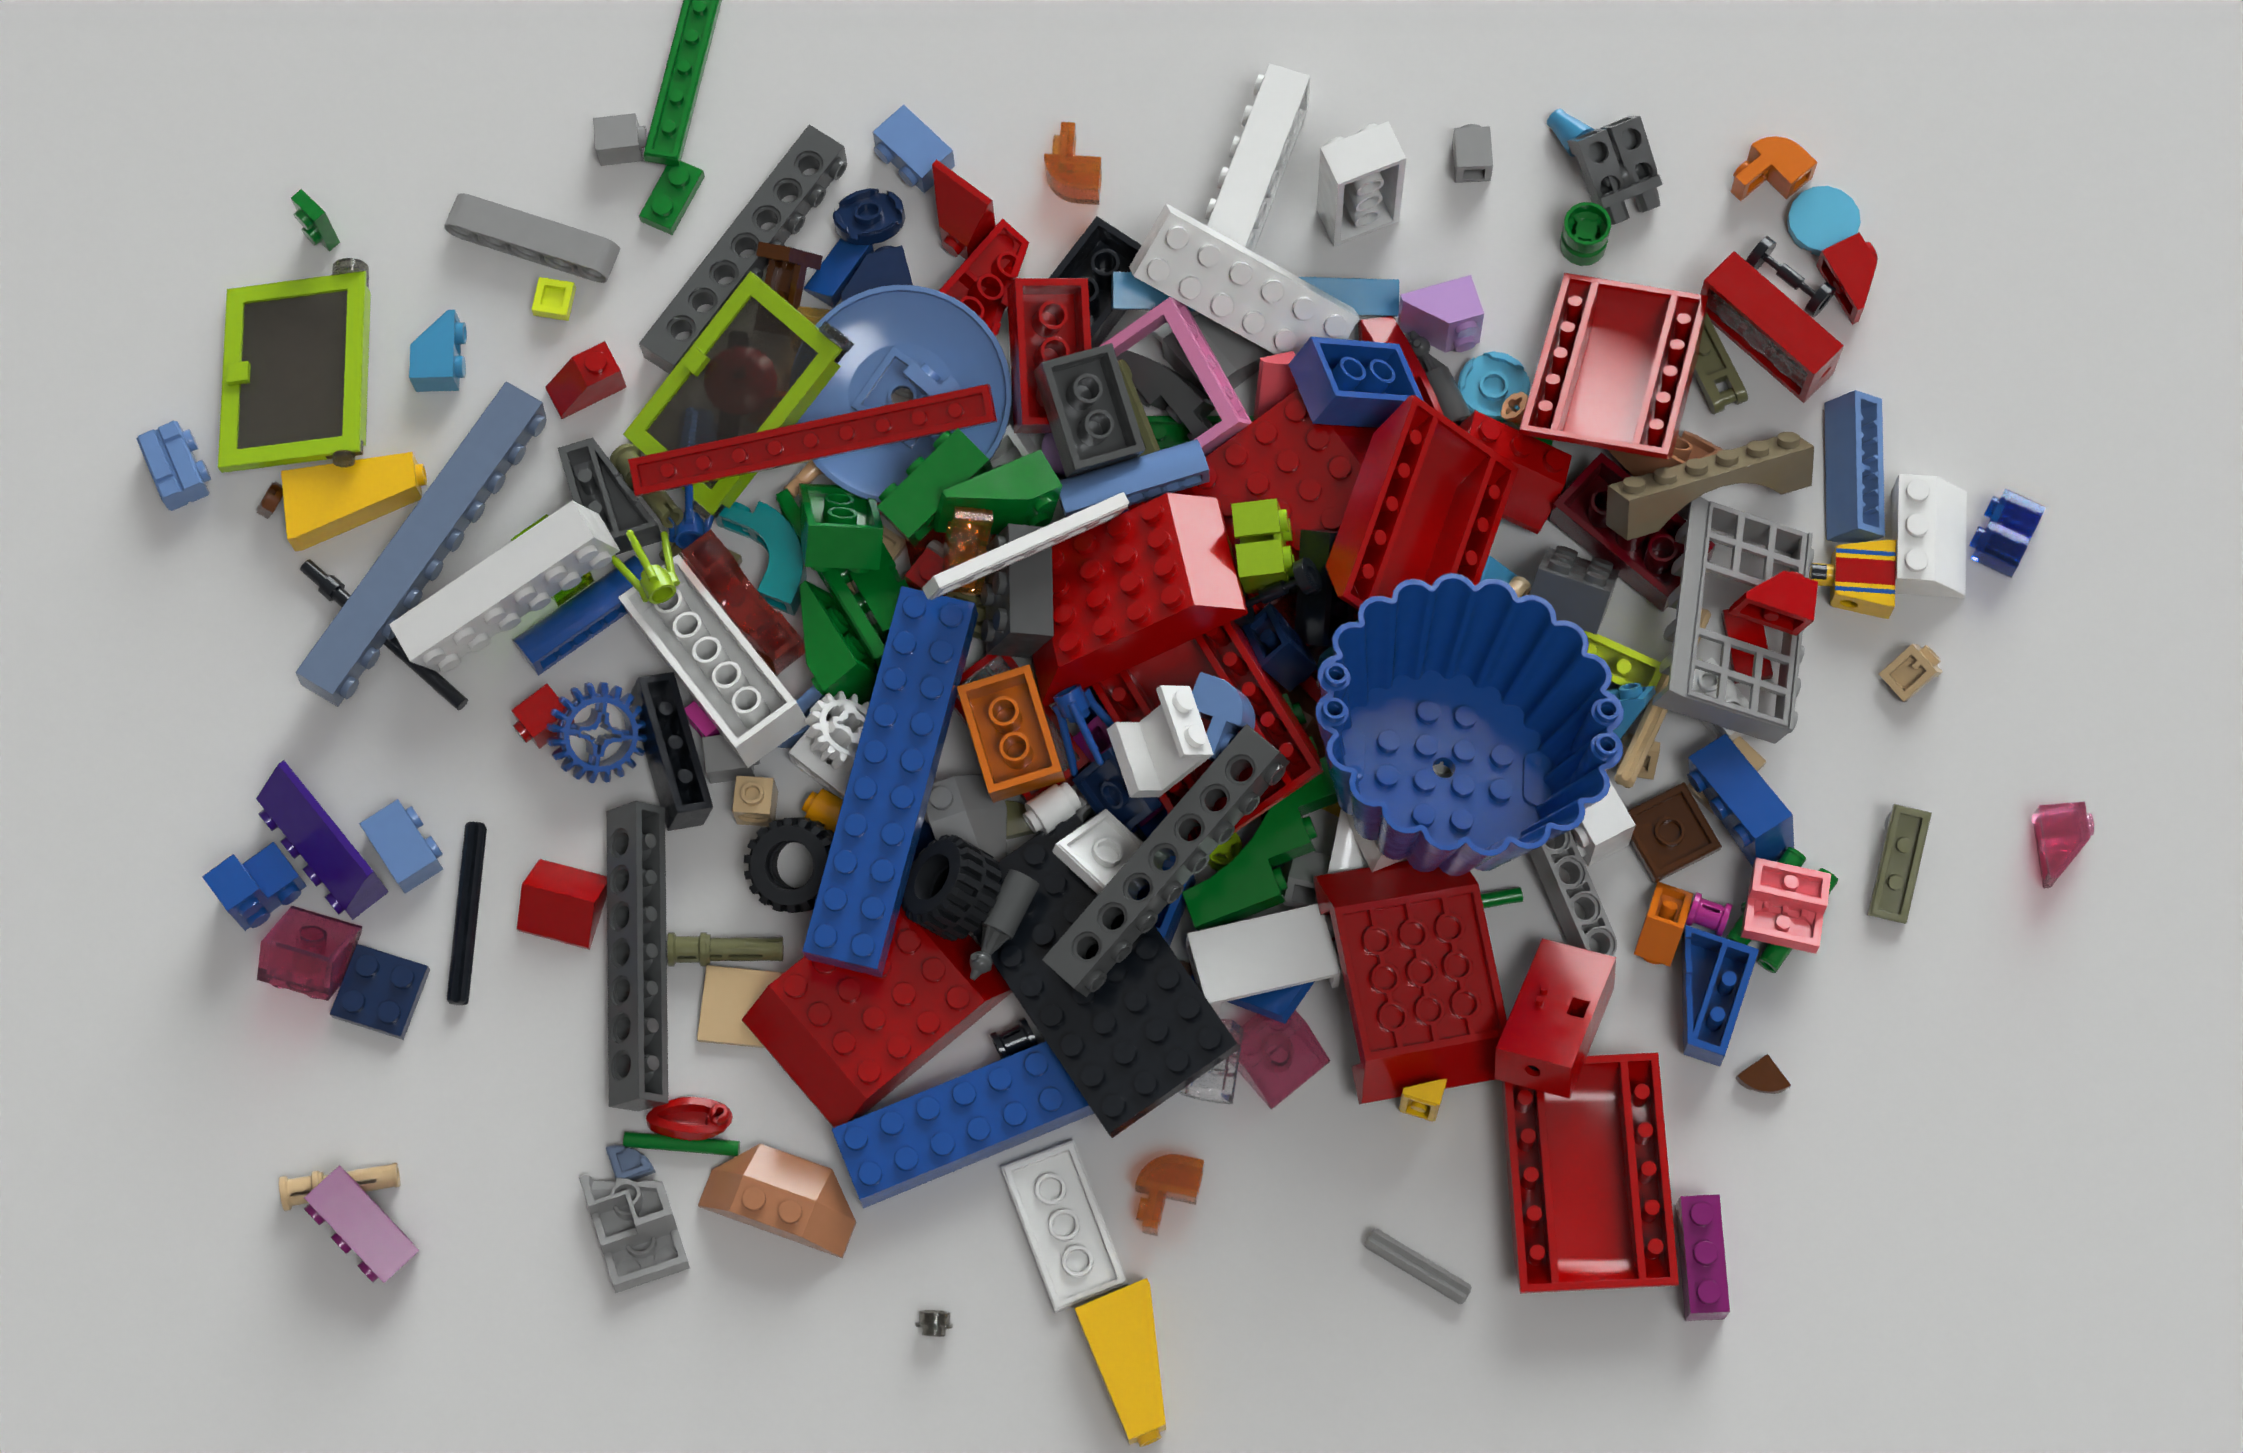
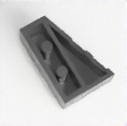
M593 437L558 448L573 501L600 515L620 549L615 555L633 550L626 535L627 530L634 532L641 547L662 541L658 524L640 503L638 497L635 496L634 492L620 476L618 470Z

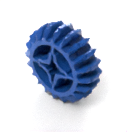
M587 682L584 684L585 695H582L578 688H571L570 691L574 700L570 702L561 696L559 702L565 707L563 712L557 709H552L550 712L552 716L559 719L558 724L548 723L546 727L549 731L557 732V736L547 739L549 746H560L552 753L553 759L560 760L565 758L561 764V769L565 772L575 766L573 777L578 780L584 776L586 771L587 781L590 783L596 782L599 772L602 780L606 783L611 781L610 770H613L618 777H623L625 773L621 765L625 763L631 768L636 767L635 761L630 756L633 752L643 756L645 752L642 748L636 746L637 741L645 742L647 740L645 734L638 732V729L646 726L645 722L635 719L642 713L643 709L639 705L630 707L635 697L628 693L621 698L622 688L617 685L609 693L608 684L600 682L596 693L593 684ZM595 703V708H591L590 716L586 721L571 724L579 711ZM607 703L614 705L620 711L625 722V730L610 725L609 713L606 712ZM599 723H601L599 727L612 734L604 733V735H598L595 741L596 738L584 732L596 730ZM569 735L584 738L586 752L589 753L588 761L581 760L575 754L570 744ZM623 741L621 747L613 756L600 761V757H604L605 749L609 744Z

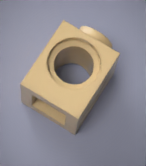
M736 776L732 813L738 825L769 826V823L775 820L778 789L774 778Z

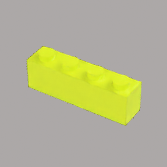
M1584 631L1589 642L1587 653L1595 654L1605 660L1612 673V682L1621 686L1629 683H1640L1642 687L1655 686L1656 689L1662 673L1659 671L1661 662L1602 635Z

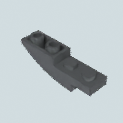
M1126 350L1117 356V360L1123 359L1129 365L1132 372V381L1137 388L1136 391L1141 403L1148 408L1152 405L1162 410L1166 409L1168 414L1177 423L1181 424L1183 422L1190 431L1187 434L1190 441L1213 427L1207 416L1215 407L1212 401L1191 381L1169 367L1137 353Z

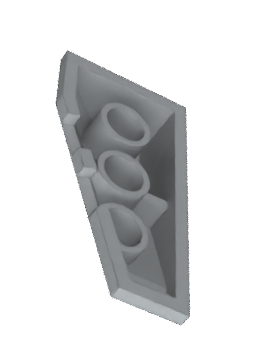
M983 774L958 775L935 782L926 810L935 839L939 840L943 835H956L990 854L998 862L1006 857L1007 806L1005 799L992 802ZM970 932L969 935L974 937V934Z

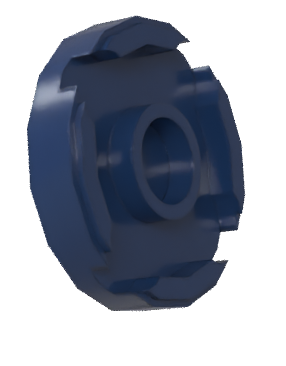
M868 188L856 191L843 198L839 202L837 211L834 210L833 219L836 232L844 241L855 245H872L884 242L895 236L903 227L905 213L902 200L895 193L887 191V194L879 193L878 189Z

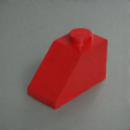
M1860 232L1822 250L1816 265L1825 281L1836 288L1834 296L1852 325L1860 320L1878 262L1875 248L1870 242L1864 241Z
M604 341L573 356L545 388L561 419H564L627 388L618 364Z
M1784 570L1745 592L1729 607L1728 614L1797 636L1814 621L1818 581L1806 578L1799 572Z

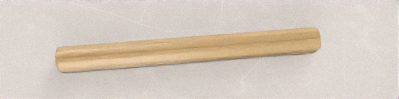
M1702 608L1700 628L1705 629L1711 617V613L1707 609ZM1662 673L1653 698L1668 685L1669 675ZM1653 698L1643 714L1614 777L1615 782L1623 785L1625 788L1633 787L1668 711L1667 709L1652 705Z

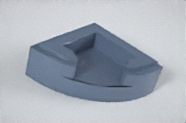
M622 1145L606 1147L615 1178L634 1181L656 1173L651 1162L641 1152Z

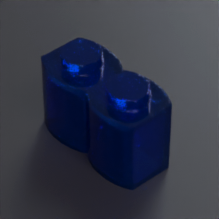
M2006 488L2000 498L1993 495L1984 513V516L1990 518L1986 528L1978 526L1969 544L1970 547L1975 548L1971 559L2012 578L2046 507Z

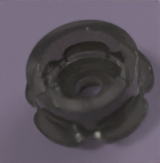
M920 1310L919 1322H915V1326L922 1327V1335L946 1336V1329L953 1328V1324L950 1323L951 1312Z

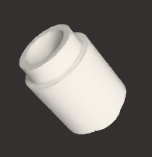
M1064 782L1059 786L1054 784L1025 803L1027 812L1023 814V817L1034 833L1043 831L1047 835L1056 829L1058 824L1067 821L1076 814V811L1082 805L1077 794L1068 783Z

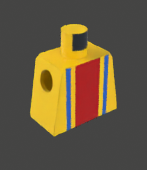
M1896 540L1837 545L1831 555L1830 564H1811L1809 579L1818 581V586H1830L1829 603L1832 607L1889 619L1895 607Z

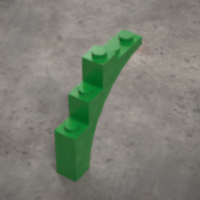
M1283 694L1282 696L1301 725L1307 723L1300 703L1292 704L1288 694ZM1310 736L1309 739L1316 748L1318 756L1320 757L1314 739L1312 736ZM1326 757L1320 759L1324 772L1270 808L1253 838L1229 864L1209 879L1182 892L1197 931L1230 924L1286 902L1282 893L1283 890L1288 889L1285 877L1280 867L1273 869V867L1316 851L1311 839L1318 837L1311 817L1303 818V816L1338 802Z

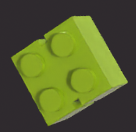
M1277 498L1231 504L1235 539L1240 538V544H1235L1238 574L1247 595L1256 594L1259 590L1281 580L1285 582L1290 581V578L1294 577L1293 563L1295 559L1294 555H1292L1291 546H1286V541H1292L1290 518H1288L1287 509H1280Z

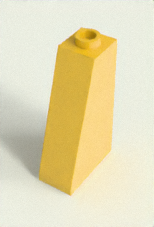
M413 452L281 471L287 540L295 552L303 551L419 501L422 498L421 486L427 485L424 464H418Z
M1145 1278L1075 1308V1314L1130 1445L1138 1442L1140 1447L1161 1439L1160 1432L1166 1430L1151 1288L1148 1279Z

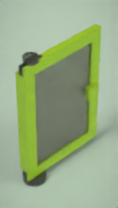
M355 258L337 260L332 266V275L227 289L218 468L221 473L333 459V464L336 466L350 467L355 464V456L363 455V446H366L371 292L368 289L369 266L364 261Z
M750 271L623 435L645 455L684 448L688 445L694 446L794 425L841 367L838 362L846 352L850 351L854 342L827 321L820 328L815 326L762 279ZM758 472L693 485V509L706 519L711 515L717 518L725 506L730 508Z

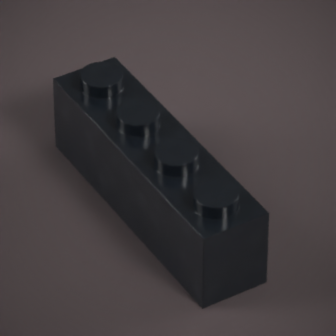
M670 672L638 677L630 693L635 697L631 706L639 705L643 709L642 713L635 719L643 720L646 724L644 728L638 730L639 733L645 734L647 740L642 742L660 806L665 807L667 831L704 825L713 809V804L675 674Z

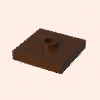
M1685 782L1628 810L1636 825L1630 842L1654 884L1718 852L1722 848Z

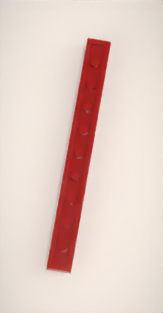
M989 384L636 457L628 459L634 494L635 496H644L942 434L946 431L952 432L957 428L961 430L995 423L997 418L991 387Z

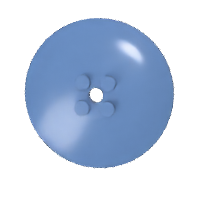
M889 285L869 289L846 299L831 309L816 324L829 339L843 349L834 360L841 367L796 424L893 404L892 396L900 388L909 389L913 393V400L926 397L905 379L903 371L912 361L919 367L925 363L941 377L937 382L939 385L949 375L957 381L960 389L985 384L990 385L997 422L961 429V431L989 460L993 458L1002 442L1010 419L1012 406L1011 376L1007 360L995 335L988 325L968 306L952 296L927 287ZM806 342L803 343L797 356L791 387L818 354ZM923 437L812 461L837 486L862 499L874 498L877 503H881L882 501L879 499V496L892 483H896L898 486L909 476L906 473L907 468L921 456L926 459L935 448L932 446L934 442L930 438Z

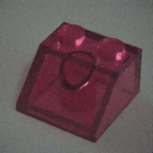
M291 906L261 941L257 980L269 983L276 988H286L306 994L313 999L329 1001L342 984L361 936L362 926Z
M1296 1010L1286 1024L1257 1013L1232 1034L1240 1049L1227 1057L1271 1110L1330 1063L1329 1057L1312 1030Z

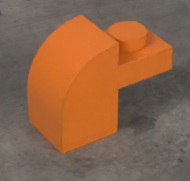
M1778 136L1762 138L1751 145L1747 161L1742 163L1734 172L1733 176L1735 178L1731 193L1742 201L1767 180L1785 199H1788L1813 178L1818 162L1793 140Z

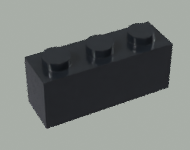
M1301 530L1299 559L1308 557L1313 561L1320 573L1323 585L1321 592L1310 597L1305 595L1297 585L1294 631L1308 645L1333 647L1332 638L1335 630L1343 624L1353 622L1354 607L1337 596L1326 569V564L1338 531Z

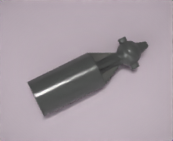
M1411 331L1409 333L1410 345L1417 358H1419V362L1438 399L1443 415L1460 426L1471 415V412L1449 368L1429 354L1430 343L1426 338L1419 336L1415 331Z
M1010 869L1001 884L1000 892L995 897L997 901L994 908L990 907L987 913L989 916L985 922L982 921L981 923L983 926L981 951L972 953L970 956V979L975 981L981 974L989 972L993 963L991 955L1007 940L1013 939L1040 886L1031 877L1016 870Z

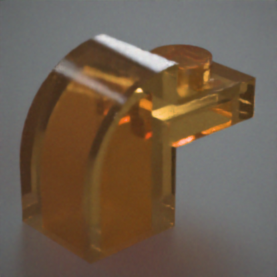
M1061 122L1060 135L1053 136L1052 154L1044 153L1047 183L1051 190L1065 201L1076 204L1100 205L1102 159L1095 156L1075 155L1077 141L1076 123Z
M955 506L952 520L948 521L946 528L943 571L987 552L986 546L993 523V510ZM986 576L951 592L981 594Z
M1169 1154L1155 1158L1141 1170L1135 1183V1190L1138 1193L1149 1195L1148 1199L1141 1197L1136 1220L1143 1222L1142 1233L1158 1236L1166 1199L1197 1204L1204 1172V1160Z

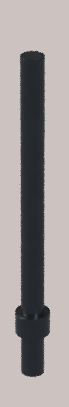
M311 559L302 564L300 570L319 586L318 591L329 601L334 600L343 607L351 596L344 590L345 585L334 575H327ZM396 636L391 640L387 639L384 645L457 710H461L467 704L468 699L437 671L410 662Z

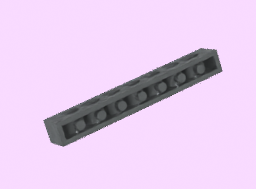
M810 124L807 126L640 341L639 345L645 359L670 374L747 274L751 271L762 279L763 270L768 265L769 259L756 256L759 241L785 246L784 243L789 236L800 231L809 210L820 205L826 195V188L833 179L838 180L846 170L847 158L842 144ZM810 168L818 170L813 175L803 174L805 170ZM788 195H794L797 197L792 202L781 201L784 197ZM773 222L776 224L772 229H761V226L765 223ZM751 249L755 251L749 257L739 256L744 250ZM724 277L734 278L731 283L726 285L718 283ZM704 304H710L713 306L707 312L697 311V309ZM681 332L692 333L685 340L675 339Z
M1246 724L1042 960L1085 997L1090 992L1097 991L1106 981V974L1116 962L1123 961L1130 954L1133 947L1132 944L1142 933L1148 932L1156 924L1158 914L1162 909L1179 898L1184 889L1183 885L1188 879L1205 868L1209 861V855L1214 849L1231 838L1235 831L1234 826L1240 819L1256 809L1260 803V796L1266 789L1277 784L1286 772V766L1290 763L1287 758ZM1247 768H1253L1250 778L1239 782L1241 772ZM1222 797H1227V803L1224 808L1219 811H1213L1215 802ZM1201 826L1199 837L1188 841L1190 831L1195 827ZM1170 856H1176L1175 864L1170 869L1163 871L1164 861ZM1150 885L1149 894L1144 899L1137 900L1138 891L1143 886ZM1124 914L1123 924L1119 928L1112 930L1113 920L1117 916ZM1098 944L1097 954L1091 959H1086L1087 950L1092 945Z
M634 801L606 811L609 1107L639 1112L669 1103L665 807Z

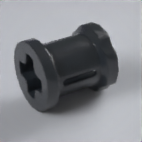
M1025 1018L1020 1019L1018 1025L1000 1034L996 1032L990 1034L1001 1059L1038 1045Z

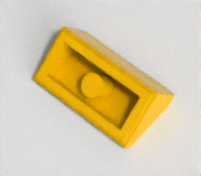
M1447 1079L1403 1088L1399 1105L1400 1112L1431 1122L1436 1121Z

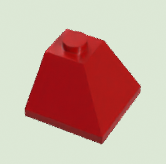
M936 159L932 164L941 244L951 255L955 257L960 255L967 259L996 226L993 200Z

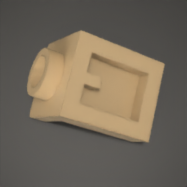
M1911 644L1883 669L1879 675L1903 702H1907L1932 678L1938 677L1943 671L1937 666L1941 662L1940 658L1929 646L1925 645L1921 648L1918 644Z

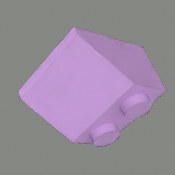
M1471 275L1401 294L1397 324L1402 332L1410 335L1411 331H1415L1419 336L1426 338L1431 346L1443 352L1452 350L1464 352L1480 343L1484 311Z

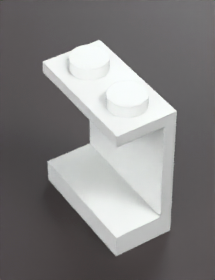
M1160 685L1156 691L1161 705L1140 722H1115L1107 728L1130 798L1160 797L1214 755L1190 686Z

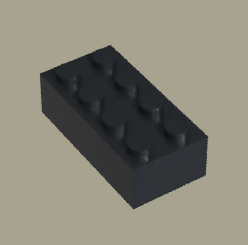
M1096 216L1049 277L1088 278L1091 348L1099 347L1127 311L1111 310V273L1131 272L1129 266L1141 247L1140 243Z

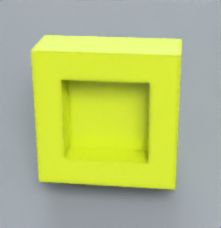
M539 277L531 309L533 315L569 321L576 292L575 283Z

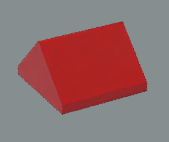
M539 859L522 883L517 931L590 950L607 898V876Z

